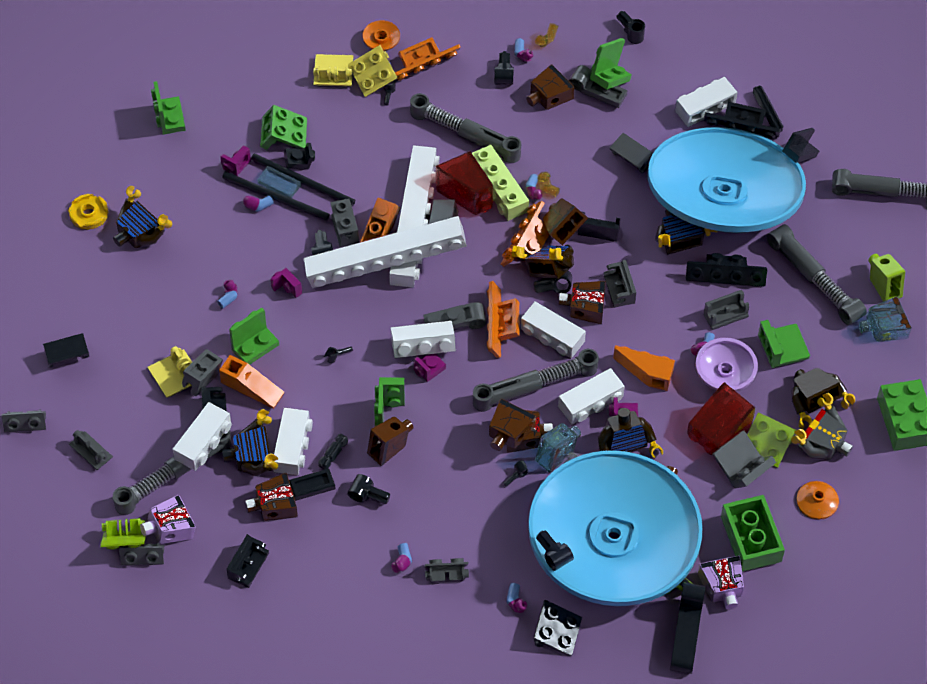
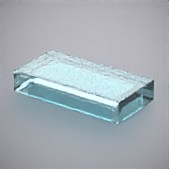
M269 166L257 179L258 184L290 198L301 187L300 181Z

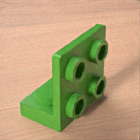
M623 38L600 45L597 49V56L591 68L590 79L605 89L629 82L632 74L625 71L623 67L618 66L625 43Z
M157 81L153 82L154 89H151L157 127H162L163 135L186 131L179 96L161 99Z
M273 105L262 117L260 147L267 150L278 140L293 147L304 149L306 146L307 117Z
M263 308L251 312L248 317L234 323L229 329L232 351L240 360L249 365L279 346V340L267 328L265 310Z
M769 320L760 322L758 336L771 368L810 358L809 351L797 324L774 328L771 327Z
M379 377V385H375V426L384 422V406H405L404 378Z

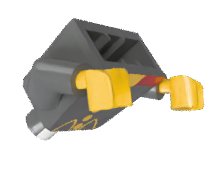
M829 393L823 394L826 402L823 398H819L817 403L819 406L825 407V410L821 409L806 431L802 429L794 431L796 435L791 437V442L794 444L799 443V448L810 458L830 460L836 451L847 457L853 448L852 445L844 441L848 430L834 405H831L833 403L832 395Z

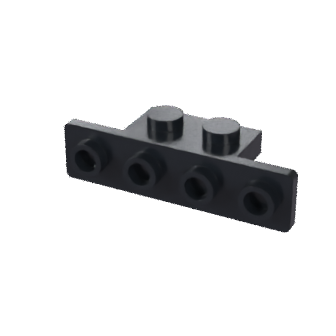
M729 101L725 116L708 112L704 114V121L709 125L718 126L720 124L726 126V128H738L754 134L760 133L770 139L779 138L781 131L779 128L763 125L765 109Z
M720 253L707 254L706 262L688 261L685 279L686 281L764 287L766 286L767 267L748 266L747 257L742 255L726 256Z

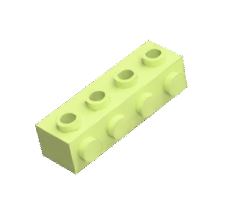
M492 145L471 153L469 167L473 173L477 174L481 186L487 189L491 201H495L499 213L504 215L508 221L527 213L529 199Z

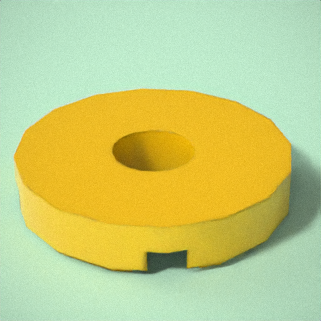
M84 194L75 198L68 210L71 222L76 227L86 230L101 226L107 220L109 214L106 201L102 197H97L93 194ZM86 209L94 210L90 214L83 213Z

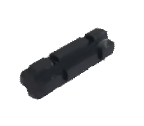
M342 433L337 435L336 441H333L325 451V456L319 459L318 466L320 468L328 469L331 466V462L342 451V447H345L348 443L347 436Z

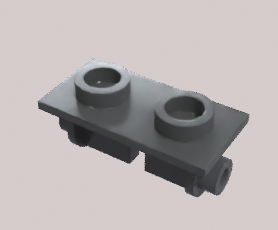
M41 409L38 411H27V413H23V411H7V413L1 415L4 432L46 430V411Z
M76 430L73 433L74 440L69 445L96 470L113 458L87 432Z
M160 543L145 544V547L140 546L137 548H129L128 545L119 547L121 565L164 564V545H160Z
M464 558L451 559V563H442V559L429 560V564H425V567H429V571H425V578L430 580V582L445 581V572H449V580H465V578H469V570L464 569V565H468V562H464Z

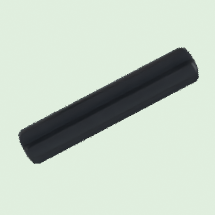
M761 85L755 86L753 94L761 109L766 110L765 117L771 127L781 129L780 132H782L784 126Z

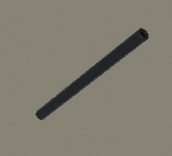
M254 153L251 157L252 161L339 201L350 199L351 206L353 207L355 204V199Z
M226 171L223 173L222 179L264 196H270L274 200L327 221L330 214Z

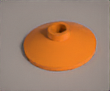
M385 20L374 21L368 24L363 31V41L371 49L381 45L383 51L390 50L400 40L398 27L392 22Z
M811 481L799 489L796 502L800 511L807 517L826 519L836 512L839 505V497L835 489L829 484L821 481Z

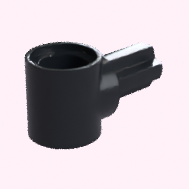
M620 11L616 18L624 26L628 41L633 44L643 42L645 23L640 19H632L625 11Z
M503 51L499 53V64L495 67L494 84H513L514 67L510 64V53Z
M318 230L315 233L316 243L311 247L312 255L333 250L332 244L327 241V233Z
M567 271L559 279L548 278L538 280L533 284L536 293L549 290L567 293L571 289L573 277L571 272ZM565 279L568 283L561 284L558 280Z
M363 474L356 475L347 492V495L357 502L372 499L379 503L387 504L390 499V493L374 487L373 481Z
M542 530L536 535V539L546 550L545 560L553 571L574 560L573 553L568 545L565 543L561 544L560 542L556 543L546 530Z

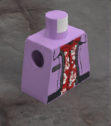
M179 495L152 507L149 511L148 522L140 524L143 536L154 534L161 544L193 539L196 528Z
M740 556L700 563L698 575L703 585L706 586L705 589L711 601H724L726 609L736 608L738 606L736 598L742 596L744 589Z

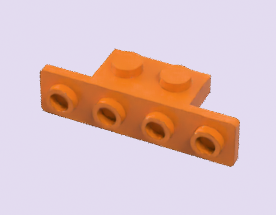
M433 37L399 51L398 55L405 68L395 72L397 80L405 79L410 72L414 71L415 74L425 69L424 66L426 65L434 66L440 63V59L444 57L450 59L458 54L457 51L461 48L460 44L440 52Z
M543 201L537 204L533 203L528 208L527 217L518 226L520 230L510 240L512 243L510 248H507L502 254L503 260L500 265L503 267L511 263L515 258L512 256L513 246L525 247L524 252L534 254L542 249L549 236L545 223L538 218L545 204Z
M490 281L489 289L487 290L489 306L487 307V314L489 316V323L487 324V331L489 333L487 349L496 358H501V341L519 337V301L514 298L501 302V289L494 281Z

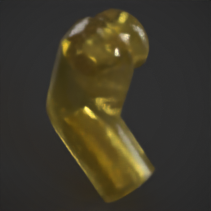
M550 23L546 35H538L536 37V45L546 47L553 42L559 25Z
M546 171L541 172L538 175L540 190L557 197L560 188L551 184L550 173Z

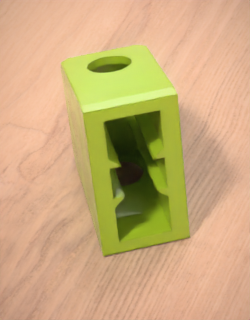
M878 254L871 255L868 259V262L871 264L870 281L883 302L888 303L893 301L892 298L897 297L899 299L903 297L905 270L890 254L883 256Z

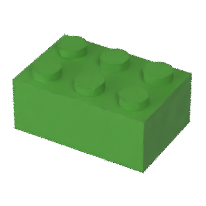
M921 379L881 385L877 400L893 450L898 451L927 446V396Z
M764 495L723 504L721 519L735 556H740L742 571L782 562L785 549Z

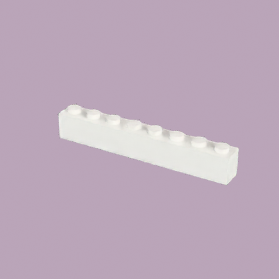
M413 145L397 233L427 225L429 222L426 219V215L431 213L429 199H433L434 196L432 183H436L437 172H434V170L439 167L440 156H436V148ZM422 259L391 267L390 285L414 288L415 280H419L420 268H417L418 263L422 264Z
M459 216L306 257L304 258L306 276L312 288L321 287L326 284L340 282L348 278L399 266L444 252L467 247L463 226Z

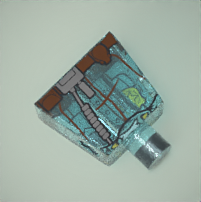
M898 297L870 307L866 320L859 322L860 332H872L875 340L878 342L908 339L912 328Z
M561 423L542 435L535 461L551 473L574 452L577 438L581 436L580 429L577 426L569 428L566 424Z

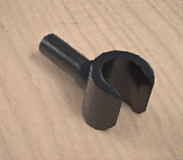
M395 80L393 84L384 86L386 92L384 105H389L390 95L396 90Z
M350 346L337 350L334 347H329L324 357H329L328 363H334L337 356L351 352L353 348Z
M523 460L514 465L516 472L503 483L506 487L519 476L524 477L527 475V465Z

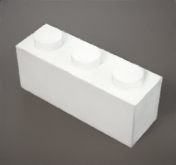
M723 77L712 81L704 87L697 88L692 93L679 97L676 102L675 112L689 127L704 120L705 112L716 114L727 108L728 101L736 103L738 92Z
M534 302L521 318V329L525 334L539 339L542 344L549 345L563 356L566 355L572 359L585 342V330L537 302Z
M452 321L391 327L392 347L395 358L456 351Z
M610 368L560 395L558 407L571 425L576 422H582L594 412L598 413L605 406L613 403V397H618L619 402L624 395L625 386Z
M208 402L173 448L174 459L196 471L200 465L202 466L206 462L210 451L216 449L222 435L229 432L232 425L230 413Z
M284 408L274 455L278 457V460L274 461L278 464V468L273 470L274 472L299 475L300 468H304L305 455H303V451L308 449L309 437H307V432H311L313 420L309 419V411Z

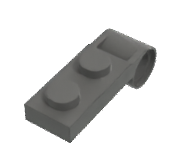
M579 65L569 79L574 89L619 108L627 96L628 90L618 86L605 89L590 79L592 71L588 67Z
M479 302L459 305L423 315L425 324L452 321L453 329L469 326L471 329H480L486 325L483 304Z

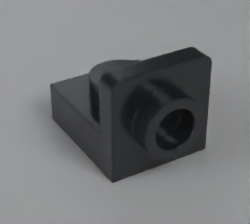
M307 143L304 149L285 148L286 168L309 169L311 163L315 160V151L312 150L311 143Z

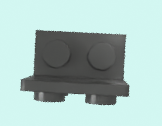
M745 431L739 432L713 453L717 463L735 489L748 486L777 463L773 456H761Z

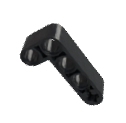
M686 582L683 584L670 671L692 674L706 586Z

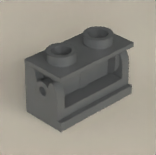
M350 199L330 202L333 212L331 218L339 247L359 243L358 227Z

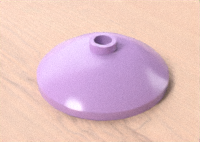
M717 338L707 342L699 350L696 357V371L699 378L708 387L720 392L740 391L749 386L757 374L758 362L754 352L748 345L733 338Z

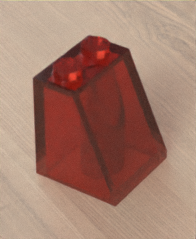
M471 151L435 166L436 190L438 193L450 200H455L456 204L474 215L485 213L492 208L493 184Z
M724 382L688 423L687 434L692 441L698 442L704 447V450L709 455H713L717 449L739 432L745 431L747 433L750 430L756 407Z

